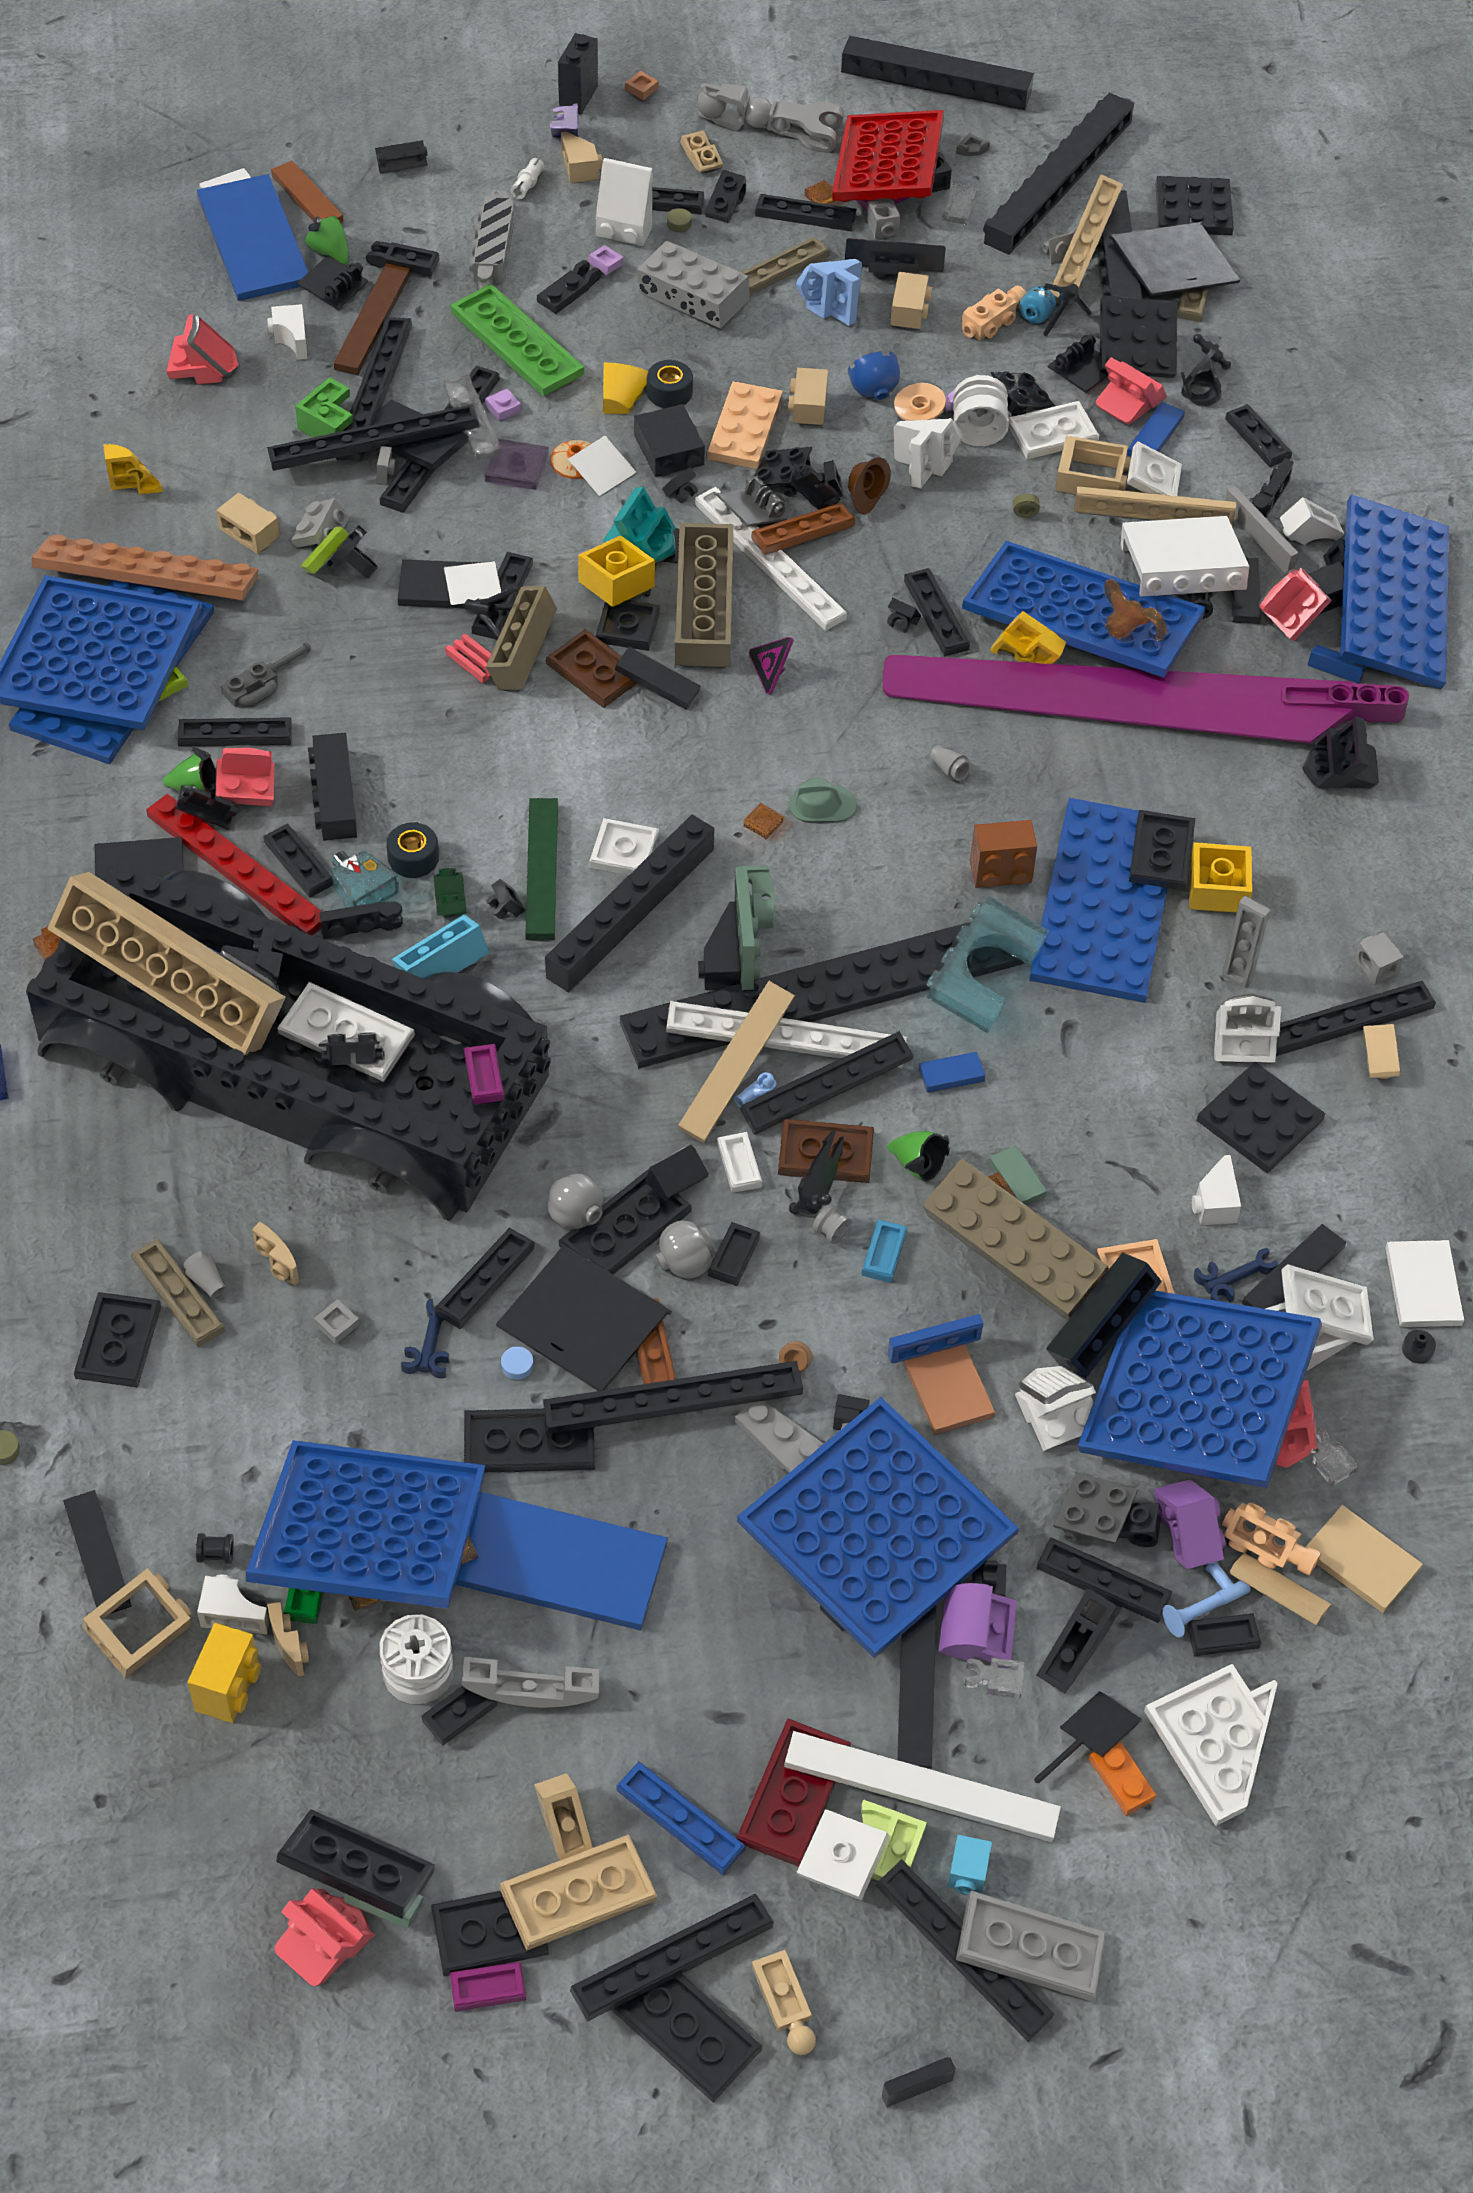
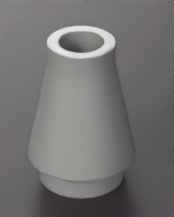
M941 745L935 746L930 753V759L951 780L961 781L967 777L971 770V763L968 761V757L963 754L946 749Z
M199 1251L185 1261L183 1265L186 1269L185 1274L201 1287L211 1299L217 1298L225 1292L227 1287L223 1283L211 1255H207L204 1251Z

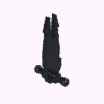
M1201 334L1194 335V343L1199 344L1201 351L1206 355L1185 378L1184 382L1188 384L1209 359L1214 363L1218 362L1225 370L1231 367L1230 360L1223 357V352L1219 349L1220 346L1217 343L1214 345L1211 341H1206Z
M836 1130L831 1131L822 1141L823 1146L811 1164L807 1177H803L798 1186V1202H793L789 1205L790 1213L798 1214L801 1212L813 1215L823 1205L831 1203L832 1198L829 1195V1191L835 1178L839 1156L843 1153L844 1136L840 1137L829 1157Z

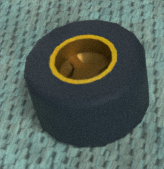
M663 360L651 366L647 374V395L654 405L661 408H669L681 404L686 405L690 401L693 394V374L685 363L678 360Z
M407 822L398 825L387 837L388 863L391 869L398 875L407 878H419L428 875L439 862L438 838L434 830L427 825L418 822Z

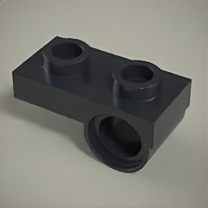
M722 170L706 207V217L729 223L736 205L741 204L744 199L747 187L745 176Z
M1133 1503L1119 1538H1128L1132 1544L1139 1547H1153L1157 1545L1162 1516L1160 1504Z

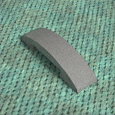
M464 1657L462 1686L471 1692L494 1701L517 1706L547 1708L577 1705L597 1699L599 1695V1669L565 1666L564 1676L497 1670L498 1660L472 1657Z

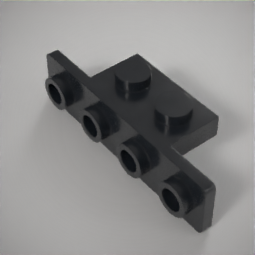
M848 238L846 240L845 260H859L862 262V266H869L868 272L873 273L877 277H887L888 274L898 275L899 272L919 274V270L942 272L944 271L946 247L942 245Z

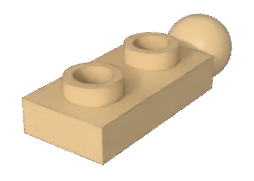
M786 1950L752 1961L753 1972L777 2032L789 2028L790 2032L787 2036L789 2049L797 2055L810 2053L815 2047L816 2037L812 2029L804 2026L803 2023L811 2020L812 2014Z

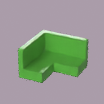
M331 377L326 379L295 405L298 429L311 437L343 431L353 422L352 414L339 407L342 402L350 397V389Z

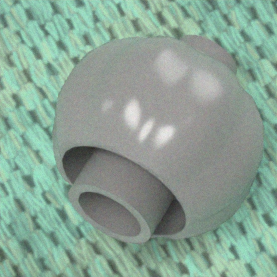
M577 1173L557 1180L549 1190L548 1212L553 1221L568 1231L596 1224L602 1216L603 1191L591 1177L585 1174Z
M676 1221L667 1226L662 1232L660 1252L655 1255L663 1271L669 1269L680 1278L693 1279L704 1274L710 1267L712 1262L710 1251L715 1249V1245L705 1227L698 1229L693 1222Z

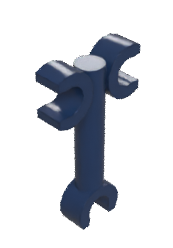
M1263 1248L1258 1251L1254 1261L1218 1277V1267L1212 1261L1209 1262L1207 1267L1210 1275H1205L1199 1268H1196L1193 1276L1196 1283L1204 1286L1206 1291L1211 1294L1210 1300L1221 1301L1218 1295H1224L1231 1303L1234 1300L1235 1292L1229 1285L1257 1272L1268 1275L1278 1266V1262L1265 1263L1263 1260L1268 1258L1270 1251L1268 1248Z
M429 1298L426 1303L429 1322L422 1351L420 1353L415 1347H405V1357L413 1358L414 1361L401 1362V1370L406 1374H412L417 1371L430 1372L436 1378H446V1368L436 1366L438 1363H449L450 1359L447 1352L439 1351L434 1353L441 1322L444 1320L435 1315L433 1299Z

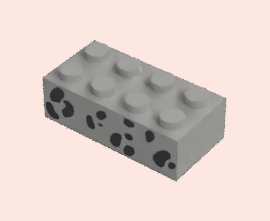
M669 241L660 246L637 269L639 293L720 329L750 300L748 275Z

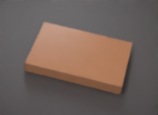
M965 1344L902 1361L934 1435L994 1418L995 1411Z

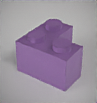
M1192 1480L1155 1488L1156 1503H1159L1162 1508L1161 1522L1169 1527L1171 1531L1175 1560L1186 1569L1224 1560L1222 1548L1225 1547L1226 1542L1224 1534L1218 1526L1217 1517L1220 1516V1507L1217 1499Z

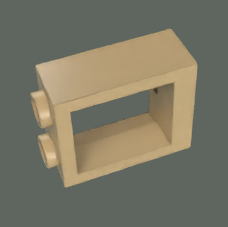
M1066 435L1055 491L1076 494L1077 486L1125 491L1127 476L1123 475V472H1129L1131 457H1126L1128 446ZM1072 461L1117 468L1115 479L1070 471Z
M148 1568L83 1618L82 1628L125 1679L190 1627L191 1618L189 1615L191 1612L187 1605L179 1598L175 1601L168 1593L170 1588L164 1578L158 1573L153 1575ZM146 1586L175 1621L131 1655L102 1619Z

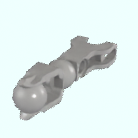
M708 83L701 85L702 90L697 97L698 116L701 118L712 120L715 124L732 130H739L741 125L744 126L745 121L754 128H764L768 125L767 131L772 130L777 134L799 139L810 150L831 152L836 146L837 135L834 130L840 127L844 119L843 109L836 104L817 101L809 105H801L786 101L777 102V100H773V104H771L763 97L750 99V94H748V89L745 86L730 84L718 86ZM727 103L738 106L737 110L726 109ZM832 114L836 116V118H831L826 115ZM820 138H826L829 142H824Z

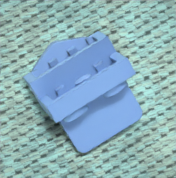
M857 259L811 263L806 266L796 281V287L802 299L806 302V308L823 319L831 315L848 326L856 323L862 262Z

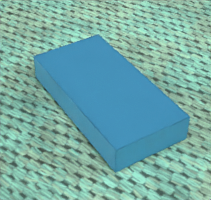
M877 1220L862 1269V1276L892 1283L906 1238L907 1226Z

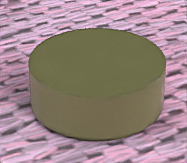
M673 209L667 214V226L673 231L683 232L692 225V215L685 209Z
M1022 494L1013 500V511L1019 517H1032L1040 510L1039 498L1033 494Z
M6 1430L0 1431V1465L14 1461L20 1452L17 1437L12 1432Z

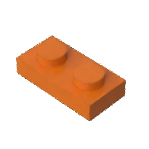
M1121 1741L1103 1757L1095 1752L1090 1754L1089 1761L1125 1816L1155 1801V1792Z

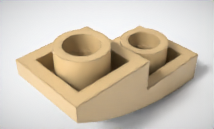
M704 130L681 136L680 142L688 158L700 173L723 167L715 145H710Z
M1394 1024L1363 1026L1369 1077L1387 1079L1400 1076Z
M259 1221L252 1229L255 1249L261 1255L269 1256L270 1270L280 1281L286 1280L296 1286L299 1283L297 1265L290 1250L276 1233Z
M281 1602L267 1604L273 1635L282 1657L298 1677L305 1676L303 1663L309 1662L307 1642L300 1643L298 1630L292 1631L290 1615L283 1614Z

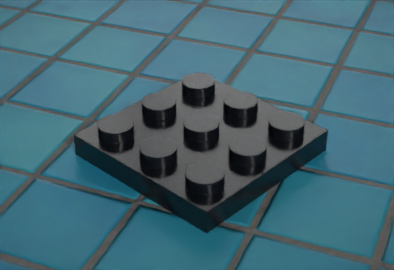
M1156 177L1158 228L1202 222V226L1208 235L1233 234L1230 179Z
M1103 295L1100 299L1099 372L1108 373L1105 364L1112 357L1120 363L1123 361L1146 376L1174 378L1177 375V302Z
M1253 1062L1198 1114L1196 1121L1268 1174L1324 1120L1326 1113L1258 1063Z

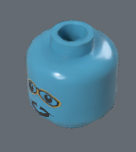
M1042 286L1031 288L1022 297L1019 304V311L1022 317L1031 324L1043 323L1055 310L1056 299L1054 294Z

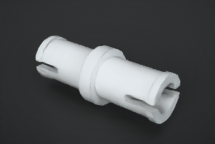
M537 158L531 159L528 166L520 171L518 180L510 189L513 197H516L521 192L517 199H523L528 190L535 186L537 177L544 170V164L541 160L534 165Z

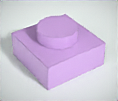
M604 245L588 256V262L590 263L589 265L599 268L602 273L608 275L623 265L624 257Z
M508 389L485 398L486 407L498 421L521 412V403Z

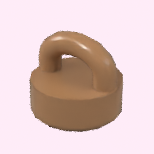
M791 1341L781 1349L779 1362L797 1361L799 1372L802 1373L810 1366L814 1356L805 1343Z

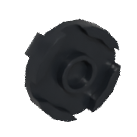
M358 525L324 566L333 573L345 559L358 572L370 578L378 569V566L356 547L367 531Z

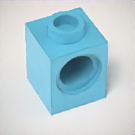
M957 1835L948 1887L955 1888V1891L964 1895H969L971 1891L982 1894L991 1851V1841Z

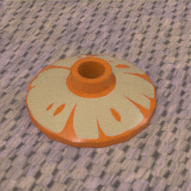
M570 440L558 445L551 454V466L554 471L566 478L583 479L582 475L568 459L592 443L583 440Z

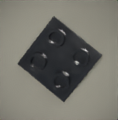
M327 255L297 282V285L338 310L366 285L368 280L362 276L363 267L360 263H351L347 267Z
M1084 335L1079 343L1074 342L1064 353L1058 354L1056 359L1048 365V368L1084 392H1088L1109 376L1108 373L1099 372L1100 353L1094 349L1096 339L1093 335Z
M1008 371L991 372L993 378L1002 382L1007 390V410L1013 417L1026 414L1025 410L1027 407H1055L1054 403L1049 399L1047 392L1039 387L1031 374L1025 372L1010 373Z
M795 447L792 449L766 451L754 477L758 476L765 486L781 485L784 495L791 497L797 493V490L789 483L795 463L799 466L801 464L811 465L809 455L813 448Z

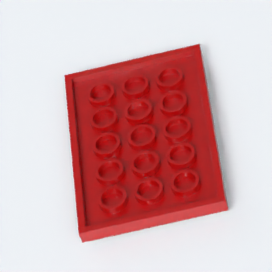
M943 110L847 115L832 190L833 201H874L887 198L898 200L907 197L921 199L932 196L944 122Z

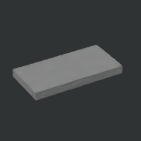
M971 1891L967 1899L956 1960L1092 2002L1096 1997L1106 1932Z

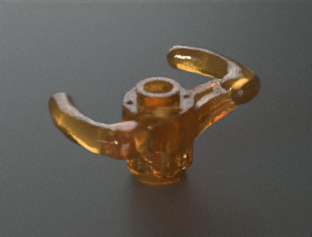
M1106 580L1104 585L1105 594L1114 609V612L1107 618L1105 623L1109 633L1120 640L1122 637L1128 636L1137 626L1153 622L1157 630L1155 638L1158 641L1164 640L1167 635V627L1161 614L1155 608L1144 609L1136 600L1132 602L1127 600L1122 594L1120 585L1115 580Z

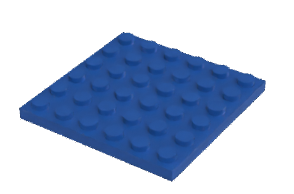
M45 575L0 661V704L145 730L201 612L200 602Z
M1155 1291L1117 1339L1078 1443L1080 1453L1268 1488L1322 1327L1321 1319Z
M882 1397L877 1399L737 1516V1522L874 1659L946 1597L955 1585L961 1584L984 1561H987L1016 1536L1019 1529Z
M293 1440L246 1571V1582L448 1609L483 1485L485 1465Z

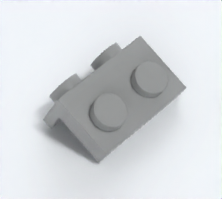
M335 498L312 502L306 508V513L297 525L291 541L296 548L314 544L319 546L335 527L344 528L349 517Z

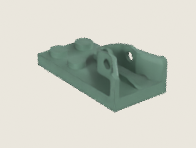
M767 866L735 867L734 901H736L742 990H754V977H760L759 960H755V957L760 956V939L754 938V935H758V929L774 927L776 894ZM748 883L752 885V895L749 892ZM768 896L770 899L765 900L762 897Z

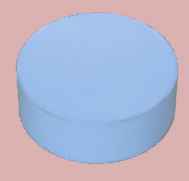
M523 1347L507 1349L501 1357V1368L505 1376L513 1380H521L528 1377L533 1370V1357L530 1351Z

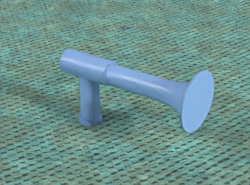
M1218 1561L1209 1563L1206 1566V1571L1212 1575L1222 1590L1184 1609L1176 1610L1171 1605H1165L1163 1608L1165 1624L1174 1636L1178 1638L1183 1637L1184 1627L1188 1622L1219 1606H1224L1251 1592L1250 1586L1243 1581L1233 1583L1220 1567Z

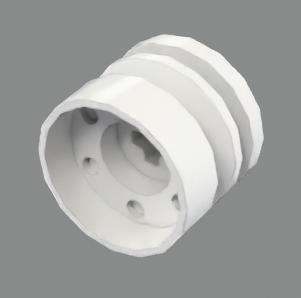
M976 375L966 378L955 388L953 395L954 422L963 434L962 441L972 446H988L1003 439L1008 432V395L1004 384L998 379L985 375Z
M420 1614L404 1616L395 1620L385 1629L380 1640V1659L383 1680L388 1691L398 1700L409 1704H426L438 1699L449 1688L453 1679L451 1639L446 1628L436 1619ZM418 1650L419 1653L413 1654V1651Z

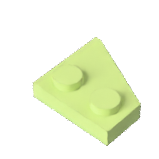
M863 1800L861 1806L863 1824L885 1831L890 1836L872 1879L879 1881L901 1859L911 1868L927 1822Z

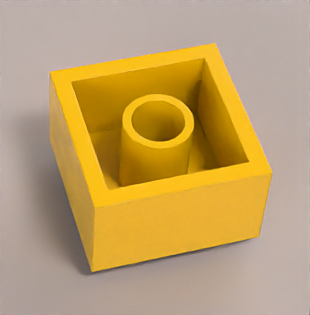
M620 535L578 555V582L614 607L655 587V560Z
M1194 842L1189 868V909L1237 913L1241 899L1244 896L1251 899L1252 895L1251 847Z
M214 1622L187 1682L195 1712L233 1723L237 1713L244 1711L248 1701L247 1690L251 1682L256 1683L261 1672V1663L258 1660V1649L255 1647L253 1634Z

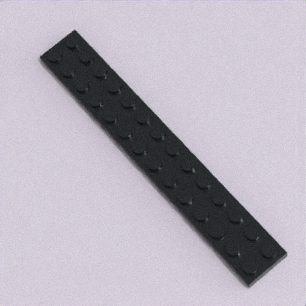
M1005 912L755 979L754 990H742L740 983L674 1002L749 1013L766 984L770 981L795 995L794 1000L782 1018L813 1022L1026 964L1028 956ZM670 1002L620 1016V1025L638 1069L730 1043L666 1032Z

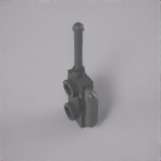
M304 643L303 646L273 664L268 663L266 665L263 661L252 664L249 670H245L238 676L230 677L225 684L221 685V693L235 707L240 704L248 707L259 703L275 692L277 688L276 683L278 682L277 675L275 674L276 669L303 653L309 652L311 650L310 644Z

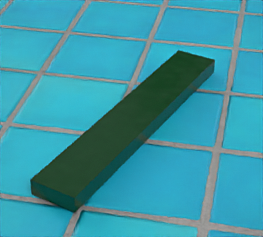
M529 798L526 940H555L558 798Z

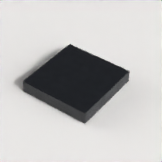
M626 600L612 607L605 602L595 637L607 645L626 648L630 646L633 649L649 651L660 612V605Z

